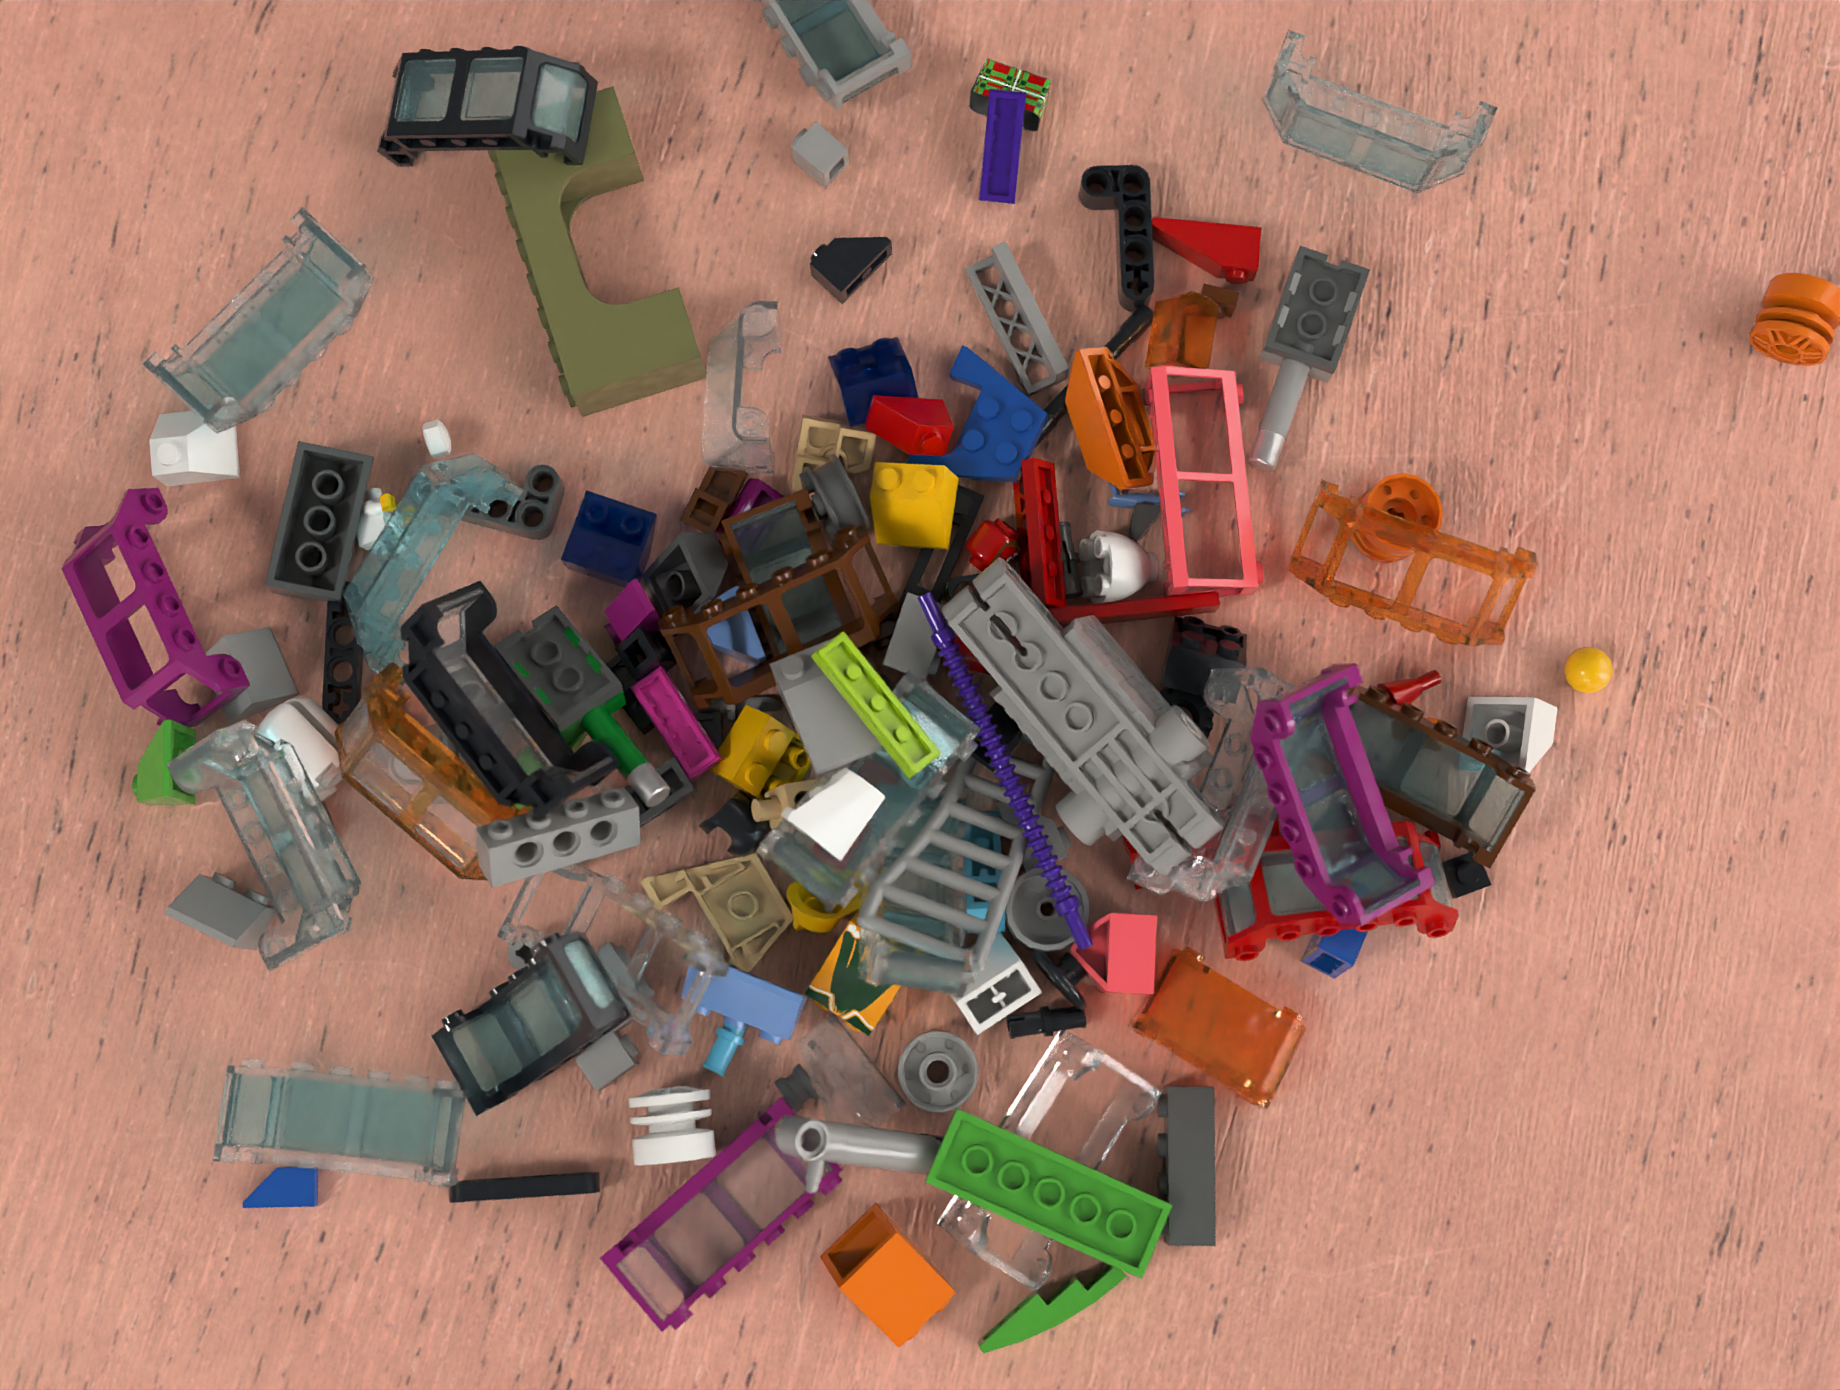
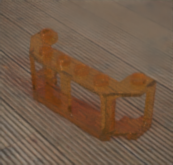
M1321 479L1290 557L1289 571L1295 577L1304 581L1323 596L1328 597L1329 601L1337 606L1348 608L1351 605L1363 609L1372 618L1378 620L1389 618L1398 621L1402 627L1412 632H1421L1422 630L1435 634L1440 641L1447 644L1457 645V643H1461L1467 646L1503 644L1506 624L1527 578H1533L1538 567L1535 552L1521 547H1517L1514 554L1508 553V549L1500 547L1499 551L1359 504L1357 503L1356 496L1350 495L1348 498L1337 494L1339 485ZM1319 507L1334 516L1340 524L1324 565L1300 555ZM1361 531L1405 546L1414 551V557L1395 600L1334 580L1350 537L1354 532ZM1439 558L1489 575L1492 578V583L1477 617H1470L1466 625L1411 606L1431 559ZM1509 579H1516L1498 622L1489 621L1488 619L1504 584Z

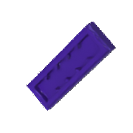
M990 88L979 194L980 201L1015 204L1026 92Z

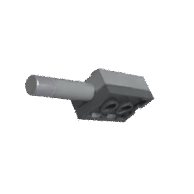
M1303 246L1299 247L1259 356L1260 360L1280 366L1248 459L1253 467L1263 471L1275 470L1307 377L1309 376L1328 383L1335 372L1370 269L1344 260L1337 266L1326 262L1328 255Z

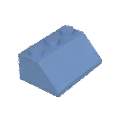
M693 953L680 998L689 1001L687 1008L705 1016H709L711 1010L725 1015L723 1023L741 1030H745L747 1024L761 1029L759 1037L780 1045L782 1038L786 1040L792 1039L808 996L704 955Z

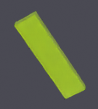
M844 631L814 652L811 656L812 659L909 779L942 754Z

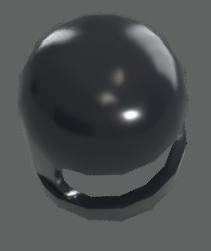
M741 789L714 816L698 825L707 835L716 827L722 828L732 839V844L727 851L737 857L749 856L756 852L767 840L771 831L769 820L760 822L754 820L751 811L753 800Z

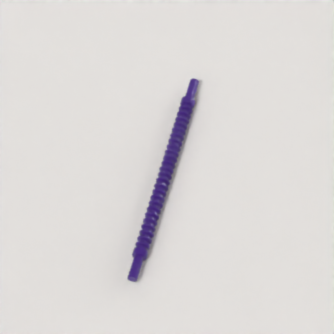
M932 592L924 594L917 599L933 631L931 640L935 647H940L941 649L938 655L944 656L946 659L943 665L950 667L951 671L948 672V676L955 678L952 685L959 687L960 691L957 692V696H963L964 698L962 706L968 707L969 711L966 715L968 717L972 716L974 720L971 722V726L978 728L975 735L977 737L981 736L983 739L980 746H986L987 752L985 756L992 758L989 766H995L997 771L994 773V776L1001 778V782L998 785L1000 787L1004 786L1006 789L1003 796H1009L1011 801L1008 803V806L1015 808V812L1012 815L1020 820L1017 826L1024 828L1025 832L1022 833V837H1028L1029 839L1026 846L1033 848L1034 852L1031 854V857H1037L1039 861L1036 863V867L1043 869L1040 876L1047 878L1048 882L1045 884V887L1052 889L1050 897L1055 898L1057 901L1054 907L1058 915L1064 916L1078 949L1083 950L1093 945V942L1077 909L1080 907V903L1076 895H1071L1069 892L1072 886L1065 884L1067 876L1060 873L1063 866L1057 865L1055 862L1058 856L1051 854L1053 845H1047L1046 843L1049 836L1043 835L1041 832L1044 829V825H1038L1037 819H1039V815L1032 813L1035 806L1028 804L1027 800L1030 798V795L1023 793V789L1026 786L1024 784L1020 785L1018 782L1021 775H1015L1013 770L1016 768V765L1009 763V759L1012 756L1004 752L1007 745L1000 743L1002 734H996L995 732L998 725L991 723L990 719L993 718V715L987 714L985 710L988 708V704L981 702L984 695L978 694L976 691L979 688V684H973L974 674H969L967 671L970 665L963 663L962 659L965 658V654L958 652L961 645L954 642L956 634L950 626L947 627Z

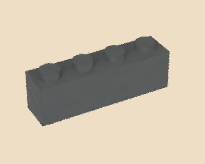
M1163 1086L1164 1094L1157 1095V1116L1164 1117V1133H1158L1157 1153L1158 1157H1164V1172H1158L1157 1190L1158 1196H1164V1201L1173 1206L1160 1236H1164V1242L1169 1246H1216L1214 1087Z

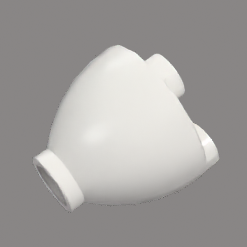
M1096 530L1089 539H1082L1080 542L1079 556L1084 561V576L1080 579L1083 589L1082 597L1090 598L1095 604L1121 601L1141 589L1146 582H1154L1157 578L1158 560L1154 553H1147L1138 543L1124 535L1111 531Z

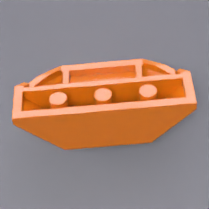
M1108 347L1077 350L1074 355L1065 403L1087 469L1120 490L1150 486L1153 484V474L1156 469L1153 432L1136 382L1125 368L1112 358L1113 353Z

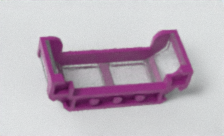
M784 1097L779 1098L745 1131L600 1258L661 1332L669 1325L674 1330H677L693 1315L689 1307L705 1293L710 1299L727 1283L722 1277L729 1270L735 1267L740 1272L756 1257L752 1250L764 1240L769 1246L785 1231L781 1224L793 1214L799 1219L815 1204L811 1200V1197L815 1194L805 1191L808 1160L783 1153L776 1143V1131L783 1119L797 1115ZM805 1131L801 1136V1144L805 1139ZM824 1161L818 1192L821 1191L826 1196L843 1181L838 1175L844 1169L842 1164Z

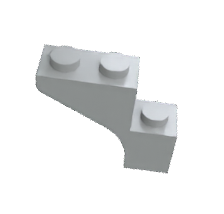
M611 942L604 944L598 950L597 955L631 1012L632 1017L575 1058L596 1091L604 1089L639 1064L635 1058V1055L639 1053L636 1045L627 1034L621 1037L619 1031L656 1006L651 999L656 995L652 986L644 976L638 979L630 968L635 963L631 955L622 944L616 947ZM599 977L601 1006L604 1008L614 1002Z

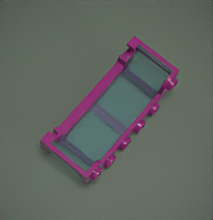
M1356 663L1333 664L1321 670L1320 675L1272 699L1258 701L1250 740L1254 748V760L1262 770L1268 786L1267 794L1269 800L1275 806L1280 818L1281 833L1289 843L1294 856V868L1297 874L1302 878L1303 883L1339 922L1364 925L1436 885L1430 866H1423L1418 870L1413 869L1408 860V856L1413 854L1411 847L1399 846L1349 709V705L1357 702L1358 699L1356 694H1348L1347 688H1352L1363 682Z

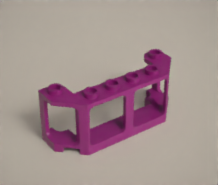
M159 488L128 489L124 493L114 517L108 523L100 526H86L77 534L73 542L76 544L74 550L65 560L62 571L122 702L134 710L141 705L159 717L156 723L159 726L163 720H173L189 728L196 727L248 688L250 683L242 665L237 659L227 654L206 656L146 527V525L161 523L168 515V508ZM117 545L135 582V590L121 602L104 565H108L115 559L112 548H115ZM144 605L169 656L168 663L154 674L128 619ZM189 674L217 693H222L203 708H200L198 703L188 704L184 702L176 689H166L183 675Z

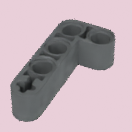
M542 464L534 466L529 470L521 495L425 471L415 474L408 484L411 498L427 512L533 540L547 538L552 533L565 489L558 473L552 467ZM551 478L554 480V484L549 491H537V485L542 479ZM433 487L440 495L444 496V500L437 494L427 493L426 497H424L422 493L423 491H430ZM465 494L472 495V501L467 507L456 508V502L459 497ZM501 503L508 505L507 511L502 517L493 518L491 516V512L496 505ZM531 514H543V520L538 526L528 527L526 525L527 519Z

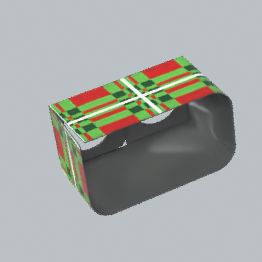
M986 58L971 89L969 107L974 112L987 116L990 88L1026 92L1023 129L1037 131L1048 100L1051 80Z

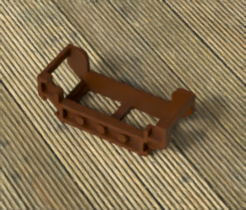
M850 525L838 530L834 534L836 538L830 544L833 549L832 551H817L805 559L806 563L793 569L791 566L780 568L771 574V579L758 585L756 582L746 584L736 590L735 596L724 601L721 599L711 600L700 608L701 611L696 614L693 608H684L683 605L671 607L662 614L663 617L657 620L659 629L680 667L698 709L707 708L712 704L711 702L722 697L726 705L738 704L776 686L770 664L833 639L843 631L858 648L875 640L883 633L879 624L889 619H898L901 607L890 588L870 543L871 539L862 525L857 528L855 525ZM863 546L885 592L874 598L875 603L871 606L852 565L853 556ZM833 569L841 570L862 617L802 644L782 602V594ZM765 604L788 651L728 679L707 636V629L755 605ZM689 633L695 638L714 679L707 680L704 677L694 682L672 635Z

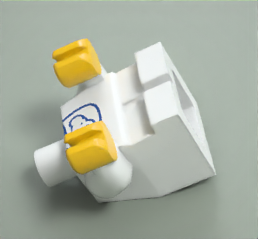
M380 488L367 490L368 501L363 503L357 530L359 546L379 556L410 544L409 534L403 531L402 526L405 523L417 521L416 508L412 507V505H406L401 508V514H398L393 495L391 496L389 493L382 495Z

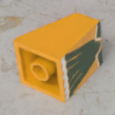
M879 906L876 913L877 917L919 932L882 906ZM859 910L845 928L805 994L811 997L814 1004L819 1008L832 1011L844 1019L845 1024L852 1030L863 1032L869 1036L913 971L924 951L861 928L857 923Z

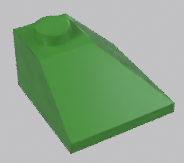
M163 720L138 763V774H135L133 777L132 787L133 793L137 797V802L149 806L195 804L196 730L173 720Z

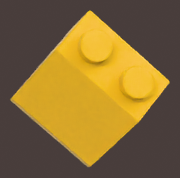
M875 462L870 504L877 544L948 550L959 478L945 465Z

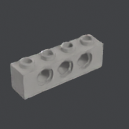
M624 787L612 788L588 797L568 800L546 815L534 813L532 810L523 815L505 820H495L490 824L476 827L475 834L479 867L493 888L641 845L639 806Z

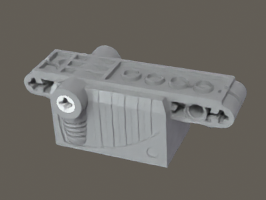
M1000 557L972 581L977 591L967 585L941 608L942 613L948 620L949 626L999 684L989 694L997 703L1002 705L1005 712L1017 723L1024 735H1027L1034 747L1042 753L1049 765L1056 770L1064 783L1071 788L1072 791L1061 799L1055 807L1062 821L1081 842L1091 846L1106 834L1114 843L1124 835L1148 865L1151 864L1158 873L1166 876L1192 855L1193 852L1189 844L1195 849H1199L1225 828V823L1219 813L1191 781L1193 777L1215 760L1207 750L1210 746L1208 740L1182 709L1176 705L1172 707L1095 615L1075 618L1063 629L1016 571Z

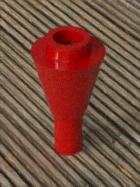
M1432 670L1418 678L1380 683L1376 687L1390 695L1388 700L1402 707L1404 702L1411 704L1423 691L1440 684L1442 680L1438 671Z

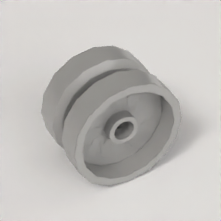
M1040 867L1026 872L1018 877L1014 883L1005 908V922L1014 940L1028 950H1041L1043 953L1060 951L1075 940L1064 916L1058 915L1055 907L1052 911L1053 914L1049 917L1043 916L1040 913L1041 904L1051 903L1054 906L1057 902L1055 898L1050 897L1052 889L1045 887L1048 881L1046 877L1042 878L1040 876L1043 872V869ZM1061 869V875L1067 876L1065 884L1072 886V889L1069 891L1070 894L1076 895L1080 903V907L1077 909L1086 927L1090 913L1087 892L1076 877Z

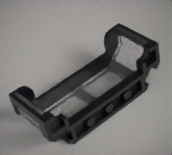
M481 581L422 604L401 626V640L408 641L409 663L402 666L403 680L498 804L508 807L521 804L533 807L534 813L546 815L577 792L588 786L598 785L621 764L609 747L597 740L587 742L574 753L482 632L495 620L497 606L494 598Z

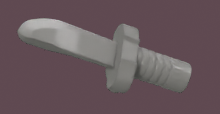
M753 697L732 705H726L724 699L720 698L711 702L712 704L707 708H699L700 713L715 711L727 713L728 722H736L737 712H742L745 705L761 712L780 711L782 706L777 700L769 697Z

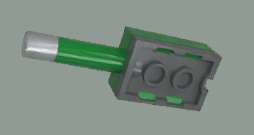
M557 605L532 620L533 628L525 634L517 630L494 645V649L567 744L584 732H587L592 740L603 742L609 747L621 763L616 769L647 807L657 806L668 797L670 787L611 715L626 705L621 682Z

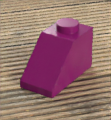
M637 578L631 581L604 611L610 621L604 627L615 645L623 642L638 627H644L646 631H660L657 622L660 616Z

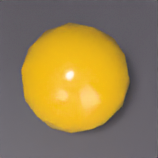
M1594 647L1576 649L1568 656L1564 666L1566 681L1573 689L1582 693L1593 694L1601 691L1608 685L1613 673L1609 657L1604 651Z

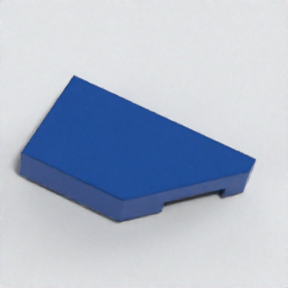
M319 1166L276 1168L243 1201L242 1208L318 1206Z

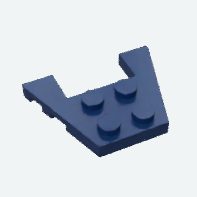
M962 345L949 372L951 380L981 390L951 454L945 453L944 456L910 454L906 464L945 465L952 473L961 478H971L974 481L1018 483L1022 476L1021 460L1031 457L1049 418L1047 412L968 347Z

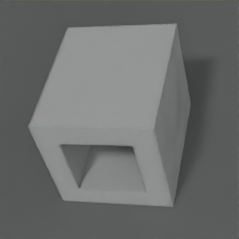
M817 122L808 130H801L792 142L793 162L825 189L849 164L848 148Z

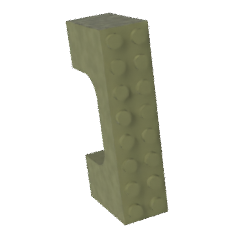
M614 86L596 91L583 165H566L564 163L565 155L562 152L548 153L547 158H541L533 150H487L491 162L494 163L497 171L495 177L500 192L504 195L507 203L505 208L510 224L518 238L516 244L521 259L525 262L528 270L526 276L532 294L535 295L539 305L537 308L539 318L550 340L548 341L551 356L554 363L557 364L560 374H563L558 376L570 407L577 406L582 417L708 378L679 287L630 303L614 305L604 303L589 293L571 236V222L578 207L591 197L644 181ZM582 96L537 109L534 118L535 125L567 135L570 139L574 140Z

